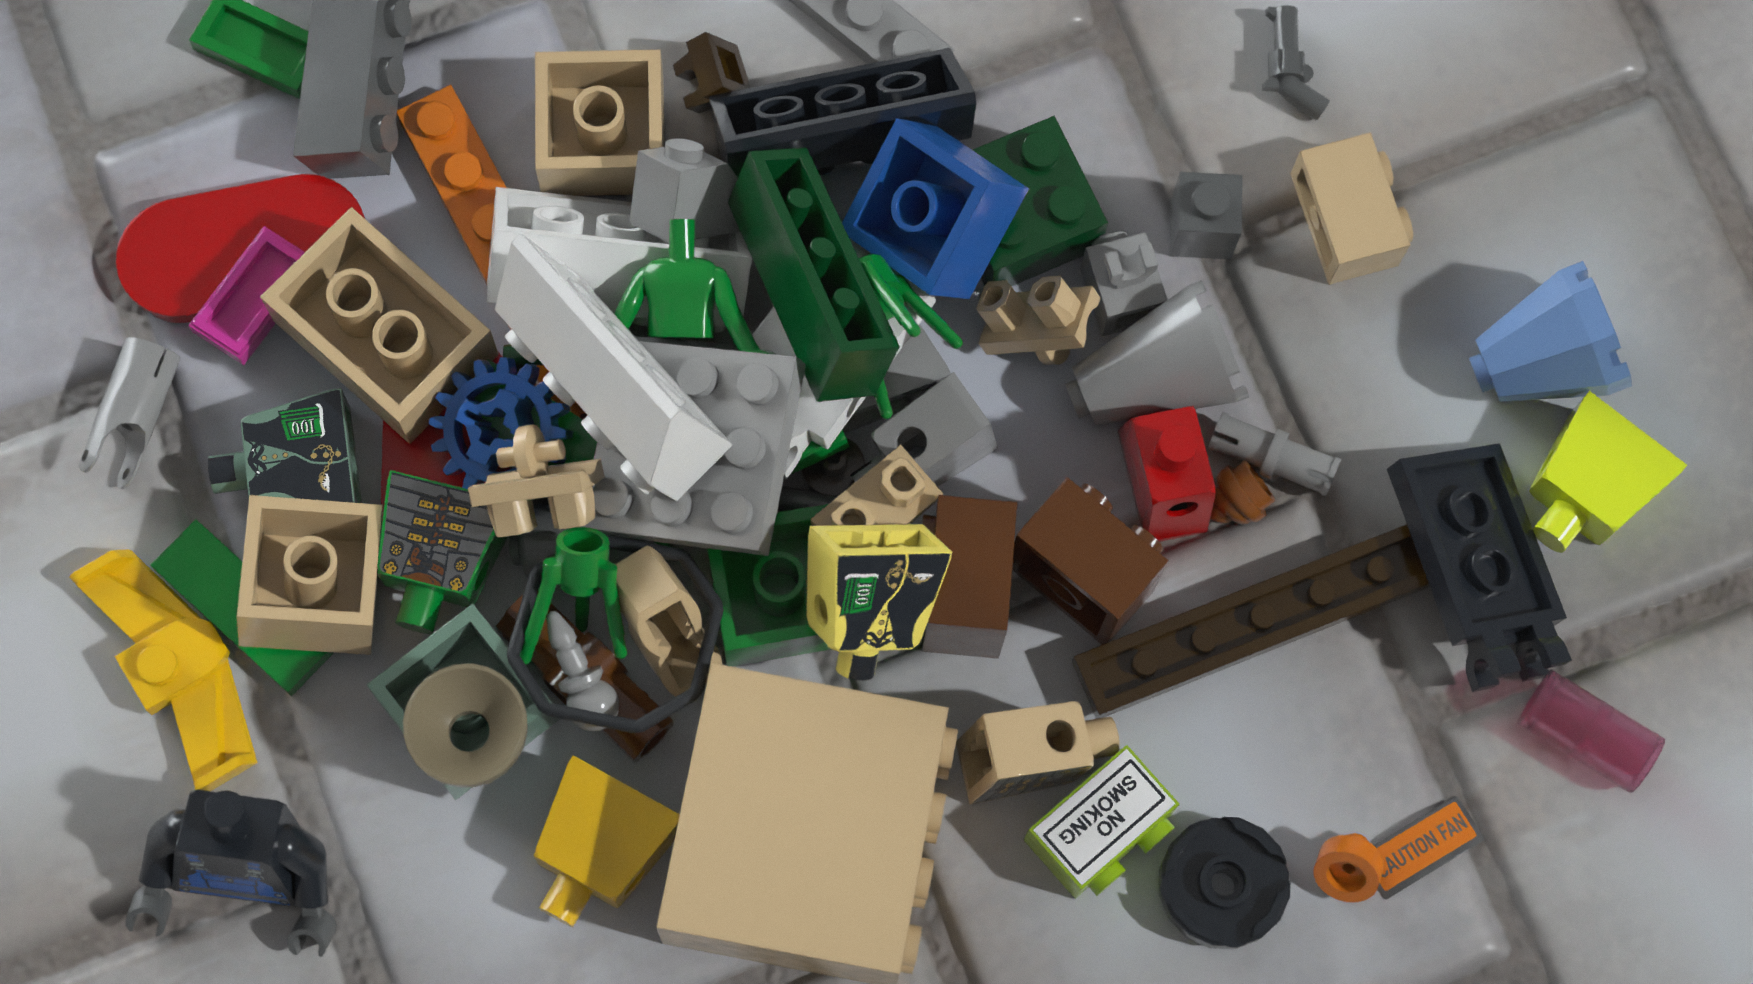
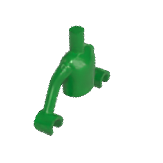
M669 219V257L652 260L646 266L638 269L621 297L614 312L615 316L629 329L646 295L648 304L647 337L715 338L716 304L719 314L739 351L777 355L773 351L761 350L757 345L738 306L731 279L726 270L716 266L710 260L694 257L695 220Z

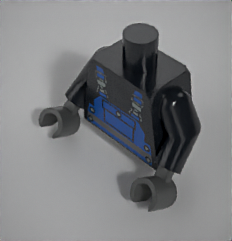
M194 790L189 793L185 809H175L169 812L150 828L139 875V882L144 887L139 888L135 892L125 920L129 931H133L138 914L148 913L153 915L159 922L155 936L158 937L163 934L173 905L170 894L164 889L172 886L173 891L302 908V913L287 938V946L292 954L298 955L306 941V936L309 935L319 945V957L324 955L337 927L335 918L329 912L322 909L323 906L328 904L326 850L323 843L317 837L299 825L285 803L278 800L241 796L230 790L219 792Z

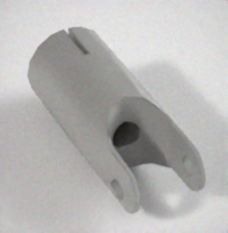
M134 337L125 339L81 456L80 471L86 473L93 468L105 439L116 428L124 437L126 444V455L117 478V486L125 489L131 484L152 436L180 362L179 355L168 348L164 349L165 347L144 339Z

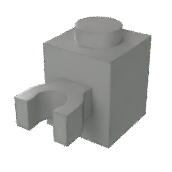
M1124 231L1112 232L1095 239L1090 247H1086L1080 270L1085 286H1093L1101 297L1098 307L1093 309L1101 337L1126 330L1168 300L1158 271V261L1146 232L1129 237Z

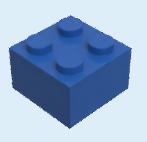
M896 118L842 224L850 239L871 254L881 255L892 269L927 294L970 299L1029 188L939 127Z

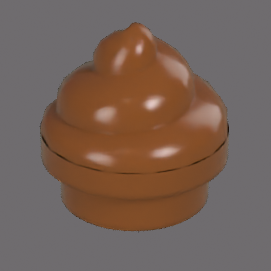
M1243 461L1235 468L1227 465L1217 474L1216 495L1210 519L1220 523L1234 521L1243 525L1250 522L1256 523L1267 516L1265 509L1276 500L1266 483L1247 461Z

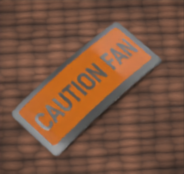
M1458 797L1451 798L1374 845L1381 853L1384 861V869L1378 886V890L1384 899H1389L1484 841L1483 835Z

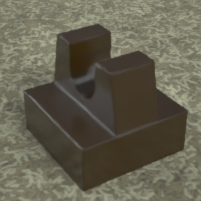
M704 32L687 41L686 45L689 52L673 64L677 77L687 81L697 77L699 83L697 89L684 96L683 101L686 109L698 114L711 110L709 96L751 88L738 45L708 32Z

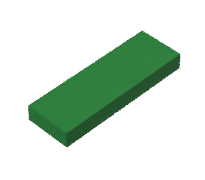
M197 519L150 564L155 572L207 620L211 621L220 632L291 697L334 654V652L239 646L237 610L242 561Z

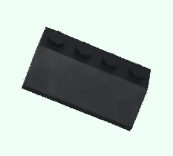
M950 48L709 96L720 160L727 163L737 177H739L748 153L751 151L807 148L819 175L833 171L837 165L856 161L873 164L896 118L937 126L958 141L972 138L977 104L975 91Z

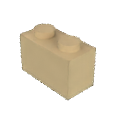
M1371 132L1301 150L1290 174L1328 285L1399 266L1410 247V243L1413 241L1412 223L1407 210L1403 206L1397 208L1390 188L1393 185V171L1390 160L1384 151H1377Z

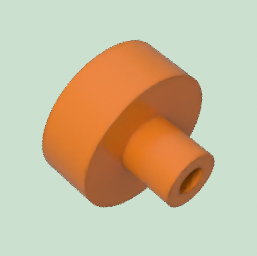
M1357 833L1338 835L1329 838L1321 846L1314 866V878L1320 889L1330 897L1343 902H1362L1371 898L1376 893L1383 873L1384 861L1379 850L1363 835Z

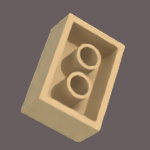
M352 207L260 296L271 318L282 330L409 444L429 425V418L438 416L446 408L435 398L437 393L454 395L458 390L452 380V374L462 372L474 378V361L479 359L493 361L499 355L491 330Z

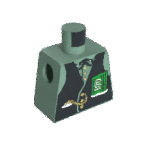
M341 388L324 391L241 419L243 451L208 457V473L214 494L248 489V497L249 495L362 503L351 407Z

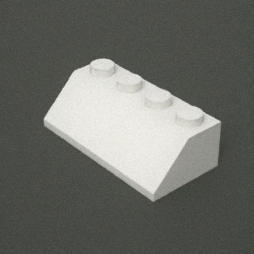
M496 187L487 279V302H497L510 245L520 233L576 272L605 305L614 312L629 282L638 269L646 266L652 260L669 257V243L629 223L632 202ZM741 232L696 239L694 257L710 260L716 266L726 270L731 279L738 306L742 315H744L752 256ZM646 295L632 322L634 324L648 325ZM715 304V333L724 331L726 326Z
M521 233L511 242L495 306V311L511 328L505 335V338L529 362L534 363L537 359L540 360L549 371L542 378L544 383L568 406H571L575 401L587 414L581 421L582 426L607 450H610L614 445L627 459L620 466V469L641 491L648 495L655 488L678 501L732 446L731 442L576 272Z

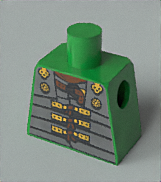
M390 470L387 479L377 574L385 586L404 592L395 624L414 632L433 634L443 601L464 607L476 603L508 536L496 537L487 505L472 507L468 489Z

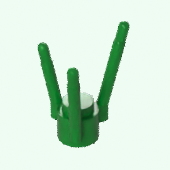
M871 254L859 258L887 320L895 317L909 336L918 337L921 329L904 306L905 302L952 348L959 349L962 346V339L913 291L904 276L894 274L881 255ZM883 379L874 398L883 419H890L893 411Z
M575 527L566 529L557 536L555 557L543 560L542 583L524 635L520 657L525 665L531 661L557 584H560L561 589L565 593L575 596V626L581 632L586 631L588 628L590 596L596 594L600 588L602 589L614 654L618 659H623L627 656L625 631L616 586L618 566L609 562L610 543L609 538L603 532L588 527Z

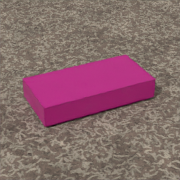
M264 226L188 326L191 331L244 366L276 324L260 296L305 252Z

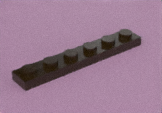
M1406 524L1075 655L1072 659V664L1096 719L1103 718L1429 588L1430 585Z

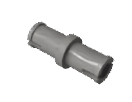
M1222 412L1214 430L1216 431L1215 435L1212 436L1208 449L1211 451H1218L1240 461H1247L1250 465L1260 468L1259 475L1271 479L1273 474L1320 492L1323 496L1327 495L1341 461L1338 457L1333 458L1288 440L1290 435L1288 432L1277 429L1276 433L1273 434L1233 418L1225 412Z

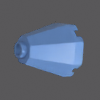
M1584 261L1556 272L1475 339L1480 354L1469 358L1482 393L1495 389L1500 402L1584 397L1589 391L1596 396H1608L1632 386L1627 362L1621 363L1616 353V350L1621 348L1617 334L1592 277L1589 278L1588 269Z

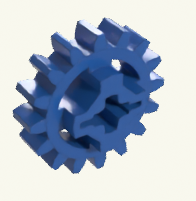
M500 357L495 372L489 361L479 359L474 361V378L462 372H455L451 375L458 389L454 395L437 393L435 398L447 409L445 416L429 418V425L443 429L444 438L433 443L431 448L433 452L450 453L452 458L443 468V472L446 475L455 476L463 472L466 473L462 488L468 489L472 485L484 484L488 475L499 473L496 471L499 466L496 457L498 448L513 446V439L498 438L499 432L491 427L492 423L483 419L482 416L504 418L503 424L511 429L510 433L515 434L519 426L535 425L531 414L535 405L539 414L540 430L545 442L573 438V431L559 427L558 418L569 413L571 408L564 403H553L550 398L554 393L544 381L536 384L539 376V367L526 363L517 374L515 359ZM506 385L505 389H499L497 395L492 400L479 402L474 399L478 394L490 387ZM463 424L466 426L471 443L469 449H467L463 438ZM565 456L562 460H554L548 462L564 464L567 458ZM515 467V468H513V469H511V470H507V471H514V470H517V468Z

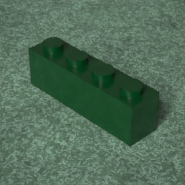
M793 148L749 152L729 198L728 205L797 358L806 364L804 375L816 402L875 396L900 345L808 149Z

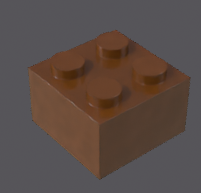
M1067 477L1016 534L1012 570L1103 645L1112 641L1154 592L1169 560L1161 554L1163 547L1151 533L1138 525H1133L1129 528L1111 513L1113 510L1112 504L1100 491L1086 483L1079 487Z
M938 495L935 515L923 514L922 524L952 551V555L924 631L922 652L999 659L1008 629L1017 502Z

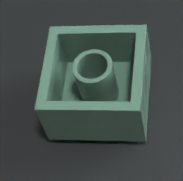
M473 603L366 684L402 733L405 709L414 690L428 676L440 669L455 664H476L489 667L501 673L515 686L523 699L527 712L528 732L524 747L559 721V718L546 716L538 710L508 663V647ZM475 714L460 717L454 722L450 732L453 746L466 752L480 749L489 738V724L483 717ZM443 784L455 801L472 788H460Z

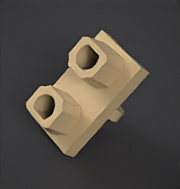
M1061 275L1041 277L1032 285L1030 291L1015 292L1007 280L988 282L983 288L976 307L977 312L986 322L978 344L987 355L1035 352L1038 359L1044 365H1060L1067 360L1070 349L1084 348L1087 339L1086 326L1091 311L1098 307L1101 297L1093 286L1070 288Z
M536 425L519 426L516 429L512 447L498 448L496 454L498 465L501 468L516 466L517 470L492 473L487 476L486 483L468 487L471 506L487 505L496 537H505L527 533L538 527L532 499L548 497L554 529L575 528L588 524L595 519V502L592 486L604 479L605 476L601 459L548 466V461L564 459L565 447L561 440L545 442L539 427Z
M900 444L811 519V524L813 526L911 524L938 501V495H943V493Z

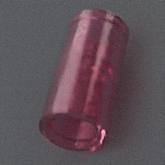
M1553 669L1539 683L1517 722L1518 725L1629 793H1633L1646 778L1658 759L1666 741L1664 737Z

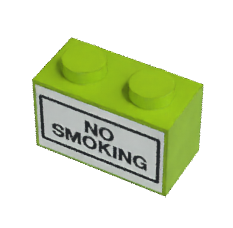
M1126 745L1028 829L1023 840L1074 899L1088 888L1098 896L1126 871L1119 862L1137 845L1145 854L1148 853L1175 828L1168 818L1180 804L1130 747Z

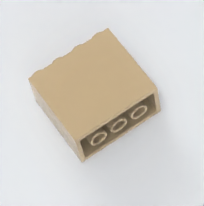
M711 663L656 927L662 944L869 984H897L900 972L912 974L916 964L922 926L909 924L912 907L925 908L934 866V860L922 858L924 842L932 844L937 842L946 800V794L934 792L936 778L948 780L958 729L945 727L949 708Z

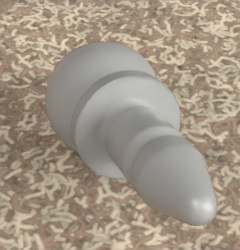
M551 611L547 615L549 641L552 648L557 650L556 657L564 674L568 675L567 678L558 684L562 692L568 693L566 706L617 716L619 699L613 687L607 682L600 680L603 674L601 666L587 667L588 661L581 645L576 643L577 636L573 628L558 612ZM572 721L577 727L586 731L605 729V727Z

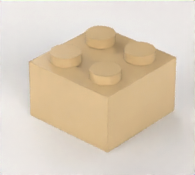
M661 49L535 52V170L540 192L573 196L633 195L638 151L665 147L664 77Z
M249 495L237 610L239 646L371 655L382 505Z

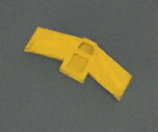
M131 549L111 550L73 572L69 578L136 643L114 657L146 711L153 715L172 704L195 790L212 791L257 764V758L228 661L230 651L212 622L202 619Z

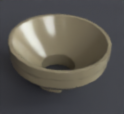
M455 664L440 669L428 676L414 690L407 703L403 717L404 740L407 750L416 765L434 780L445 785L460 788L478 787L491 783L504 775L519 758L528 732L527 712L523 699L515 686L501 673L489 667L476 664ZM475 714L483 717L488 722L490 727L489 738L484 746L478 750L470 752L461 751L453 746L451 742V728L460 717Z

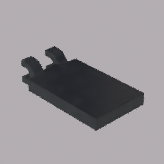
M1500 443L1401 458L1388 467L1389 478L1451 645L1468 644L1469 652L1466 658V674L1472 692L1494 688L1500 684L1498 678L1512 676L1517 673L1520 674L1522 682L1540 679L1550 674L1548 668L1562 666L1571 662L1572 659L1564 641L1557 635L1554 627L1567 617ZM1518 643L1515 655L1514 651L1508 645Z

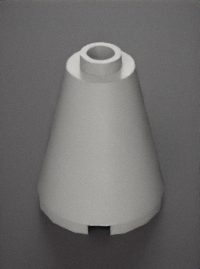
M1202 280L1185 287L1072 367L1076 379L1066 383L1065 386L1079 419L1091 414L1097 426L1127 421L1134 417L1187 406H1194L1195 409L1235 403L1249 398L1246 386L1232 388L1229 377L1240 373V370L1213 304L1200 309L1196 296L1207 291Z

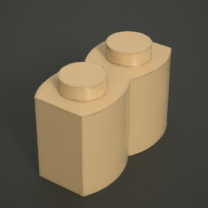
M646 546L615 564L618 566L616 586L620 609L628 621L629 632L634 643L665 688L672 695L678 696L691 687L705 629L702 626L701 614L696 602L662 555L654 548ZM716 644L710 666L711 663L722 665L721 654ZM708 670L707 678H706V681H705V685L707 684L708 675H709V670Z

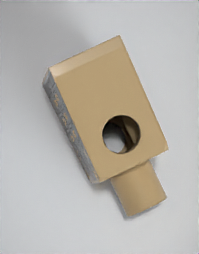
M1072 701L983 714L956 741L969 804H976L1072 783L1094 766V759L1114 756L1118 753L1120 741L1117 726L1112 717L1085 721L1079 702Z

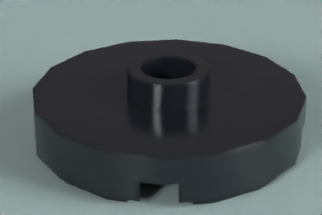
M1240 817L1202 820L1189 825L1169 845L1159 867L1158 894L1168 919L1186 938L1208 948L1237 949L1259 941L1281 920L1290 899L1287 861L1277 842L1263 828ZM1217 873L1227 874L1234 883L1232 894H1218L1212 887L1213 875Z

